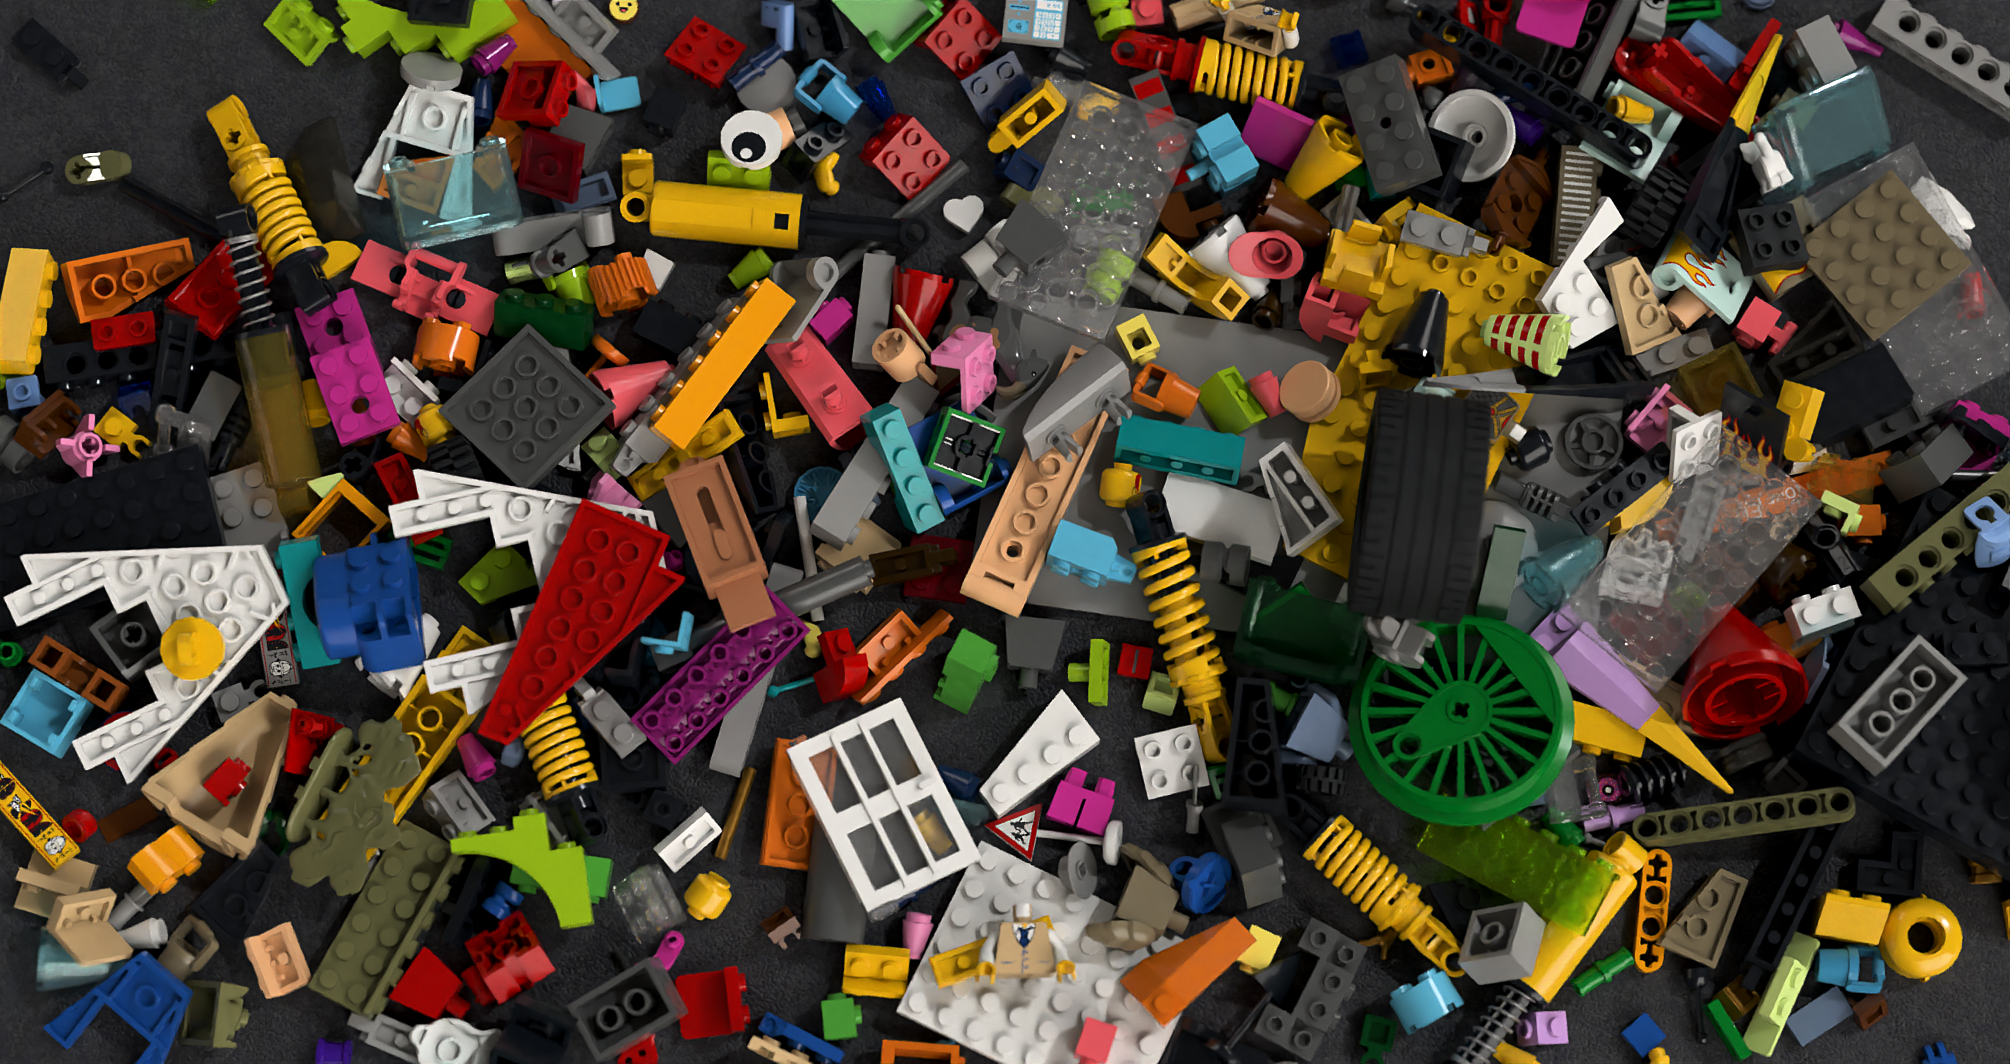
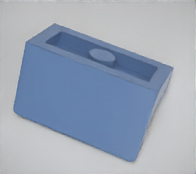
M1696 20L1680 40V43L1694 57L1697 56L1724 84L1746 56L1745 53L1700 20Z

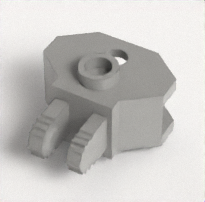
M1376 613L1367 614L1363 617V628L1373 636L1371 644L1374 648L1372 651L1376 655L1399 666L1420 669L1425 659L1419 655V652L1423 645L1431 647L1436 638L1432 633L1416 626V622L1412 619L1378 616Z

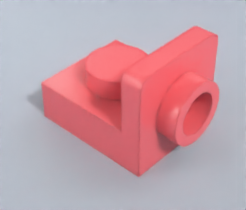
M1130 0V7L1137 25L1136 29L1164 26L1161 0Z

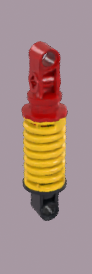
M1131 29L1120 31L1116 35L1111 49L1112 57L1117 63L1143 69L1147 72L1158 68L1160 74L1169 76V80L1176 81V79L1187 81L1190 93L1202 91L1206 95L1211 96L1215 88H1217L1216 95L1218 98H1225L1228 92V99L1230 101H1236L1239 96L1240 103L1247 104L1251 97L1252 106L1259 95L1272 102L1275 100V103L1297 113L1300 107L1332 116L1343 115L1348 110L1346 100L1335 103L1329 99V96L1333 93H1339L1344 97L1339 80L1309 73V61L1307 60L1290 61L1284 56L1279 60L1277 56H1268L1266 59L1265 54L1257 52L1255 56L1254 51L1246 49L1243 54L1241 46L1237 45L1232 50L1230 43L1222 45L1217 40L1207 38V36H1202L1198 44L1185 42L1186 39L1183 38L1174 41L1164 36L1149 35ZM1128 42L1133 45L1134 51L1124 52L1119 47V44ZM1156 51H1158L1157 58H1155Z

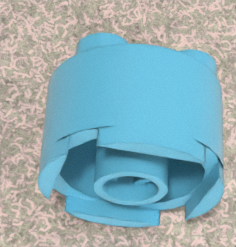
M1438 967L1433 968L1417 977L1420 982L1418 985L1412 987L1411 983L1405 984L1390 993L1392 1000L1389 1003L1408 1036L1416 1032L1414 1025L1418 1030L1455 1010L1452 1003H1454L1456 1008L1464 1004L1445 970L1440 972Z

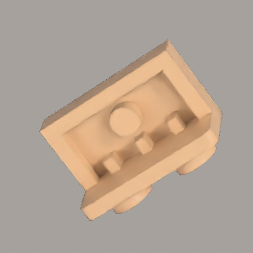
M291 922L282 923L259 936L249 937L244 940L247 957L253 964L258 977L259 987L267 999L285 996L311 982L312 975Z

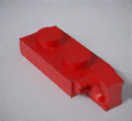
M1774 18L1769 20L1725 89L1736 94L1738 97L1741 96L1751 78V73H1754L1763 53L1781 27V22Z

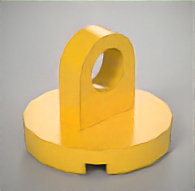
M186 617L175 621L167 628L161 638L160 654L163 664L170 673L180 679L195 681L209 677L218 669L224 660L226 645L223 634L210 621L205 618Z

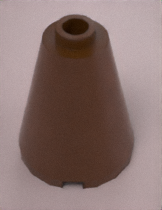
M1270 175L1258 190V193H1260L1256 202L1252 201L1243 224L1247 232L1279 230L1292 237L1300 246L1315 250L1320 246L1325 247L1331 233V229H1329L1331 223L1280 179Z

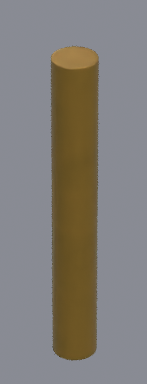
M747 766L744 768L714 854L716 858L722 860L727 858L757 772L756 769Z

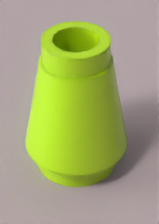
M760 246L755 251L751 249L732 272L728 274V277L739 290L754 280L768 275L774 263Z

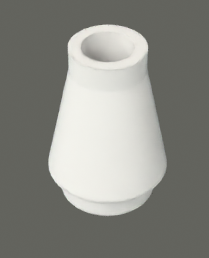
M154 917L128 929L118 931L132 949H159L161 945L166 944L168 941L165 922L162 919L156 920Z

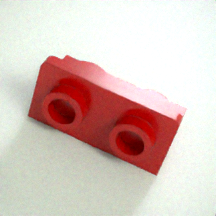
M153 311L90 320L93 348L96 351L156 343V330H161L160 319Z

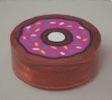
M1601 775L1591 786L1592 798L1601 806L1615 805L1623 797L1614 775Z

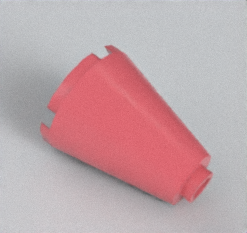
M665 360L598 369L588 375V379L616 405V408L603 420L605 425L610 430H614L636 417L641 412L639 406L643 400L657 392L660 388L658 385L660 379L668 371L672 372L675 366L673 364L669 365Z

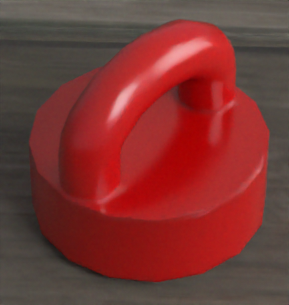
M75 809L62 819V829L77 843L87 840L98 828L96 819L84 809Z

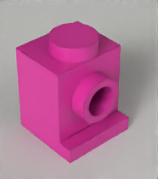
M842 296L839 299L835 298L831 302L826 300L820 305L815 313L816 316L812 317L808 326L827 347L854 322L853 314L851 313L854 309Z

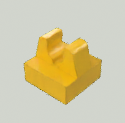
M1378 349L1367 350L1365 352V362L1359 363L1358 368L1360 389L1391 385L1392 366L1390 359L1381 360Z

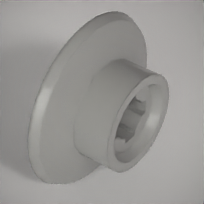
M1080 841L1070 848L1067 856H1063L1060 859L1058 873L1063 886L1066 888L1071 887L1072 891L1083 899L1089 898L1090 894H1093L1096 889L1097 863L1091 848L1086 843Z

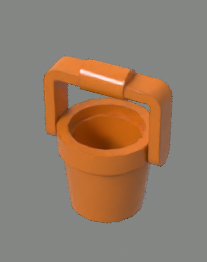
M1148 363L1144 370L1139 371L1134 379L1130 398L1132 401L1154 411H1163L1190 419L1200 398L1201 390L1180 379L1176 373L1156 364ZM1149 374L1163 380L1156 399L1141 393L1149 380Z

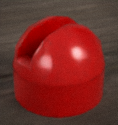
M164 747L153 759V765L158 771H161L177 760L179 755L173 749ZM168 753L172 755L167 760H165L161 765L158 764V762Z

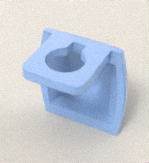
M1988 496L1965 508L1964 516L1980 531L1976 539L1974 552L1976 566L1978 568H1990L2007 561L2010 558V514L2005 513ZM1981 508L1992 510L1995 522L1990 523L1988 520L1979 519L1975 515L1976 511Z

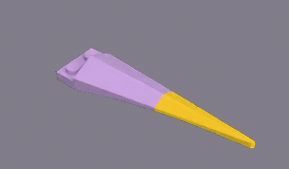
M1563 600L1529 635L1553 657L1565 676L1568 686L1652 740L1727 794L1734 793L1730 785L1588 621H1584Z

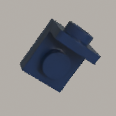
M1009 148L998 154L994 161L995 168L991 175L995 178H1004L1030 192L1035 190L1047 167L1021 149Z

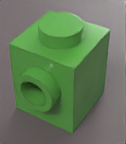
M845 993L827 995L828 1000L821 1001L825 1041L858 1038L856 1024H862L861 1005H854V999L847 998Z

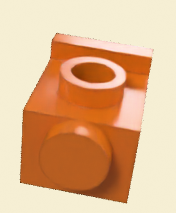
M1431 49L1409 55L1406 61V66L1416 91L1422 89L1424 85L1433 86L1449 81L1454 73L1451 61ZM1431 62L1433 68L1426 69L1423 63Z

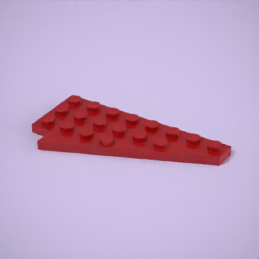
M582 498L478 730V734L509 746L684 583L686 577L658 566L671 536Z

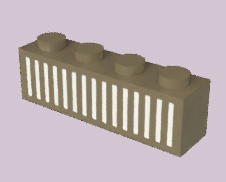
M1562 145L1557 154L1554 191L1556 197L1553 203L1549 266L1553 268L1560 267L1566 257L1565 251L1571 243L1576 242L1583 231L1581 226L1588 216L1594 214V207L1599 206L1598 200L1601 197V189L1596 188L1597 177L1602 175L1603 162L1578 148L1579 146ZM1594 251L1586 258L1593 257Z

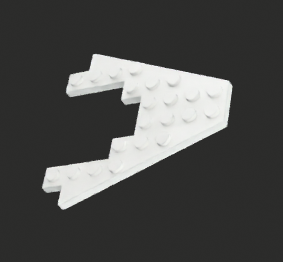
M420 469L413 470L419 499L388 506L395 538L490 518L497 548L528 541L539 591L541 592L580 505L581 498ZM589 500L657 530L653 511ZM662 556L658 566L666 569L664 557ZM535 603L511 609L517 640L423 661L430 694L462 687L468 716L474 715L488 705L495 695Z
M264 545L24 554L20 556V559L32 584L4 597L16 625L21 626L104 586L117 614L147 601L162 635L175 621L186 617L205 618L223 634L226 645L224 660L209 677L195 681L180 679L170 673L163 663L148 669L145 673L158 701L72 741L85 770H89L115 757L127 784L135 781L291 603Z

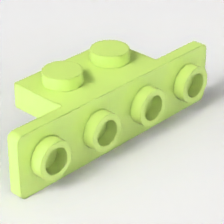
M1795 931L1778 968L1768 981L1743 1040L1751 1051L1767 1057L1771 1056L1820 946V941Z

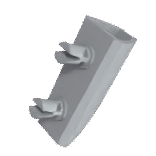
M1100 343L1096 344L1066 369L1038 400L1023 428V436L1030 461L1034 462L1055 447L1065 457L1067 462H1073L1069 450L1079 457L1083 452V448L1070 435L1104 410L1117 425H1122L1120 414L1126 419H1130L1132 410L1120 400V398L1132 390L1128 370L1124 362L1109 348Z

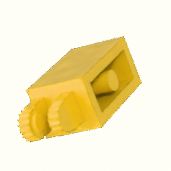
M1048 78L1000 117L997 128L990 134L991 137L987 143L989 151L1000 154V152H1003V149L1006 150L1012 144L1017 149L1020 148L1065 110L1067 100Z

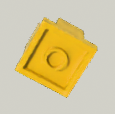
M1353 220L1348 232H1343L1336 228L1332 229L1329 235L1320 286L1380 302L1385 281L1392 267L1396 245L1380 242L1379 239L1383 228L1367 222Z

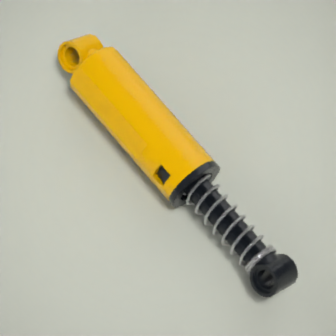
M1619 831L1612 835L1605 843L1603 852L1598 850H1591L1541 916L1546 925L1532 976L1503 981L1506 984L1503 986L1505 993L1502 996H1496L1497 1003L1495 1006H1488L1490 1013L1487 1016L1480 1017L1482 1022L1480 1026H1473L1474 1034L1472 1037H1465L1466 1045L1457 1048L1459 1054H1452L1453 1056H1450L1451 1059L1441 1064H1490L1487 1060L1492 1052L1497 1054L1495 1048L1500 1042L1505 1043L1502 1038L1507 1032L1513 1033L1510 1028L1515 1021L1520 1023L1518 1019L1523 1011L1528 1013V1010L1525 1009L1526 1006L1531 1003L1542 1010L1547 1007L1637 886V880L1632 874L1636 873L1644 865L1648 853L1626 832Z

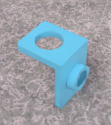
M598 74L593 75L601 114L641 106L639 87L635 76L600 82Z
M683 611L677 642L641 637L640 642L647 646L655 647L654 652L673 655L674 650L688 652L694 616L689 612Z

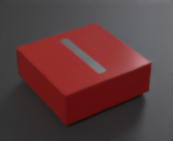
M1123 643L1117 675L1148 681L1154 649Z

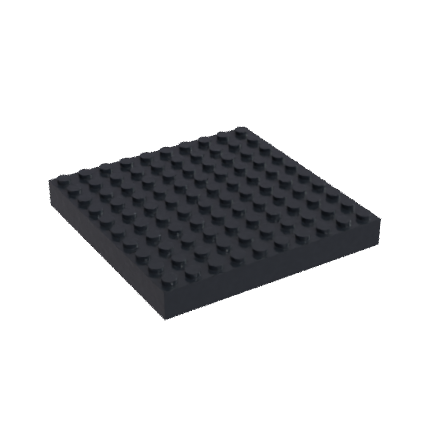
M1939 487L1922 493L1886 563L1963 500ZM1964 519L1968 528L1976 530V527L1968 519ZM1942 537L1941 540L1943 545L1949 549H1953L1952 542L1949 539ZM1974 550L1968 556L1961 552L1954 559L1958 564L1945 575L1938 571L1931 578L1935 583L1922 594H1919L1916 590L1908 597L1912 602L1899 613H1896L1893 609L1884 616L1873 602L1867 598L1860 612L1861 616L1856 619L1786 758L1836 786L1848 789L1854 796L2010 881V663L2005 666L1956 667L1967 677L1966 681L1894 760L1876 776L1868 771L1827 733L1898 654L1918 635L1923 637L1941 654L1940 635L1942 633H2010V596L1997 590L2010 563V558L1994 567L1978 568L1975 563ZM1919 556L1920 564L1930 568L1929 561L1925 557ZM1896 575L1895 578L1897 583L1903 587H1907V582L1905 578L1900 575Z

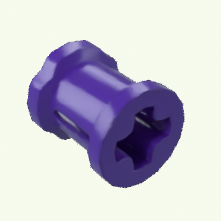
M319 1038L316 1048V1064H351L353 1053L352 1040L340 1043L327 1042L325 1038Z

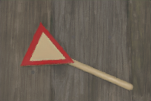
M896 305L895 310L929 356L931 370L938 376L933 388L940 391L937 398L939 399L961 381L960 369L932 365L931 348L901 306Z

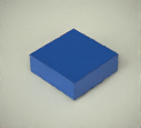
M1646 1012L1642 1013L1620 1033L1641 1058L1666 1037Z

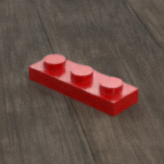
M402 451L373 464L374 471L392 505L419 499L414 474ZM443 528L410 535L409 537L414 546H417L443 534Z

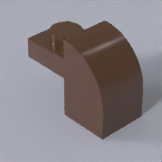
M1182 190L1153 200L1151 206L1160 231L1166 233L1175 243L1182 245L1196 244L1199 239L1197 230L1201 229L1202 232H1207L1219 226L1218 222L1222 221L1224 215L1219 202L1190 213Z

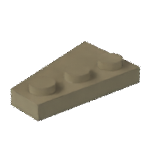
M1715 868L1655 944L1705 967L1715 969L1748 880L1722 868Z

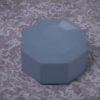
M516 738L509 746H504L501 756L502 765L511 768L519 766L525 754L523 739Z

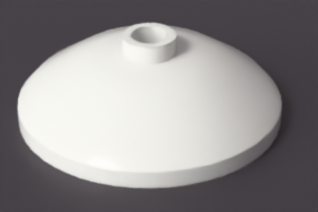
M1466 89L1448 96L1435 109L1428 125L1466 140L1475 146L1462 178L1463 182H1478L1493 176L1506 164L1514 148L1515 124L1511 112L1500 98L1483 90ZM1481 132L1483 138L1481 142L1477 143L1476 136Z

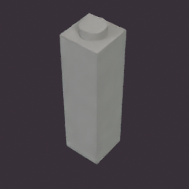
M872 250V253H864L852 356L853 369L884 371L873 358L872 346L879 335L889 328L893 267L896 265V256H890L888 251Z

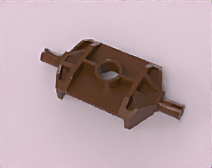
M1544 148L1538 149L1534 160L1520 154L1511 156L1502 167L1481 208V220L1491 231L1490 235L1493 237L1487 249L1491 256L1498 257L1504 244L1516 250L1531 246L1532 243L1527 240L1530 231L1545 202L1556 197L1547 173L1544 171V166L1550 157L1548 150Z

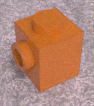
M1880 504L1860 505L1859 515H1862L1863 518L1855 533L1850 531L1847 538L1841 537L1843 541H1854V546L1873 545V541L1881 537L1882 532L1886 530V516L1884 513H1881ZM1843 516L1840 520L1837 519L1839 533L1847 519Z

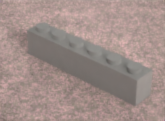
M915 377L910 381L900 384L889 404L900 408L905 423L909 427L937 412L940 404L936 400L940 391ZM868 437L864 440L809 529L811 534L839 551L843 549L846 543L850 545L854 543L861 531L857 525L862 517L866 520L869 519L877 506L873 502L878 492L884 495L892 482L884 461L870 444Z

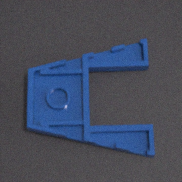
M144 951L113 973L99 986L92 989L78 1002L71 1005L52 1022L45 1025L43 1029L68 1049L74 1045L106 1003L151 1042L136 1064H164L194 992L147 951Z

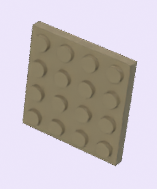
M1892 169L1803 238L1809 261L1806 263L1807 267L1872 343L1972 266V262Z

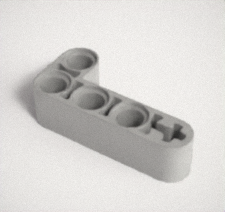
M610 206L504 220L490 224L496 256L537 251L550 243L554 237L574 227L584 244H587V247L605 246L615 242Z

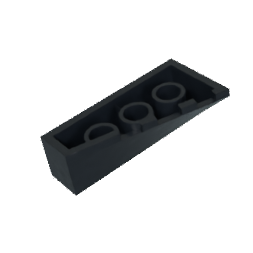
M760 392L724 396L705 421L707 422L722 410L729 409L745 435L716 456L723 455L750 525L756 524L779 511L773 472L769 471L767 466V459L770 457L769 446L764 445L762 430L765 428L764 416L759 415L757 406L761 402Z

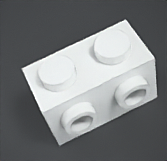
M1839 584L1821 590L1822 595L1813 599L1807 594L1791 600L1793 605L1783 613L1794 641L1853 622L1859 618L1861 613L1851 586L1840 589Z

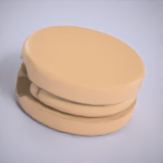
M1313 360L1304 361L1292 367L1284 376L1279 390V397L1283 407L1297 419L1307 423L1317 422L1327 417L1335 409L1341 396V384L1338 377L1322 363Z

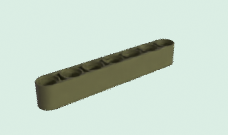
M1835 787L1645 813L1639 815L1634 820L1632 830L1637 842L1642 847L1652 849L1844 823L1853 818L1856 806L1853 795L1848 789ZM1838 799H1845L1849 802V805L1843 811H1836L1832 808L1833 802ZM1812 803L1817 807L1812 815H1803L1799 812L1801 806ZM1773 808L1784 810V815L1780 819L1772 820L1767 817L1768 812ZM1742 812H1748L1752 815L1751 821L1746 824H1739L1735 819ZM1708 817H1718L1720 823L1717 827L1712 829L1704 827V821ZM1677 821H1685L1688 823V827L1684 832L1676 833L1672 831L1673 824ZM1646 825L1656 827L1655 834L1650 837L1641 836L1640 831Z

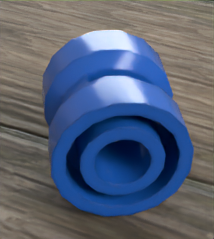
M498 880L494 886V893L491 897H487L481 906L500 920H503L512 914L515 906H520L525 897L501 880Z

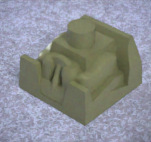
M186 980L185 985L194 993L181 1021L178 1044L236 1048V1043L230 1040L234 1037L235 1031L240 1030V1027H245L248 1023L249 1013L246 1008H242L243 999L240 998L248 992V987L224 982Z

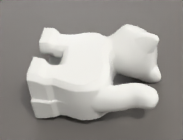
M1758 132L1754 136L1755 140L1741 143L1739 147L1743 153L1744 160L1752 164L1753 172L1761 186L1760 193L1763 195L1787 184V182L1794 178L1787 169L1780 152L1772 149L1764 133Z

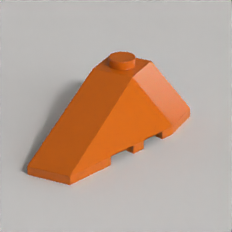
M189 237L60 264L66 294L79 324L90 322V320L112 317L196 268Z
M1233 917L1143 959L1120 983L1164 1029L1257 940Z

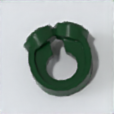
M267 807L257 840L260 837L263 839L264 834L269 830L268 822L272 820L276 823V831L281 835L282 839L281 844L272 849L281 856L288 850L291 843L286 837L287 822L291 812L282 807H276L273 810Z

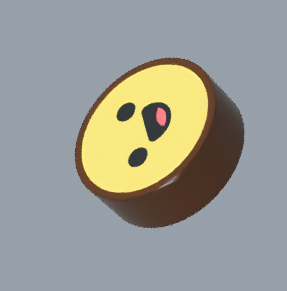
M638 0L609 1V13L616 23L627 25L638 18L640 13Z

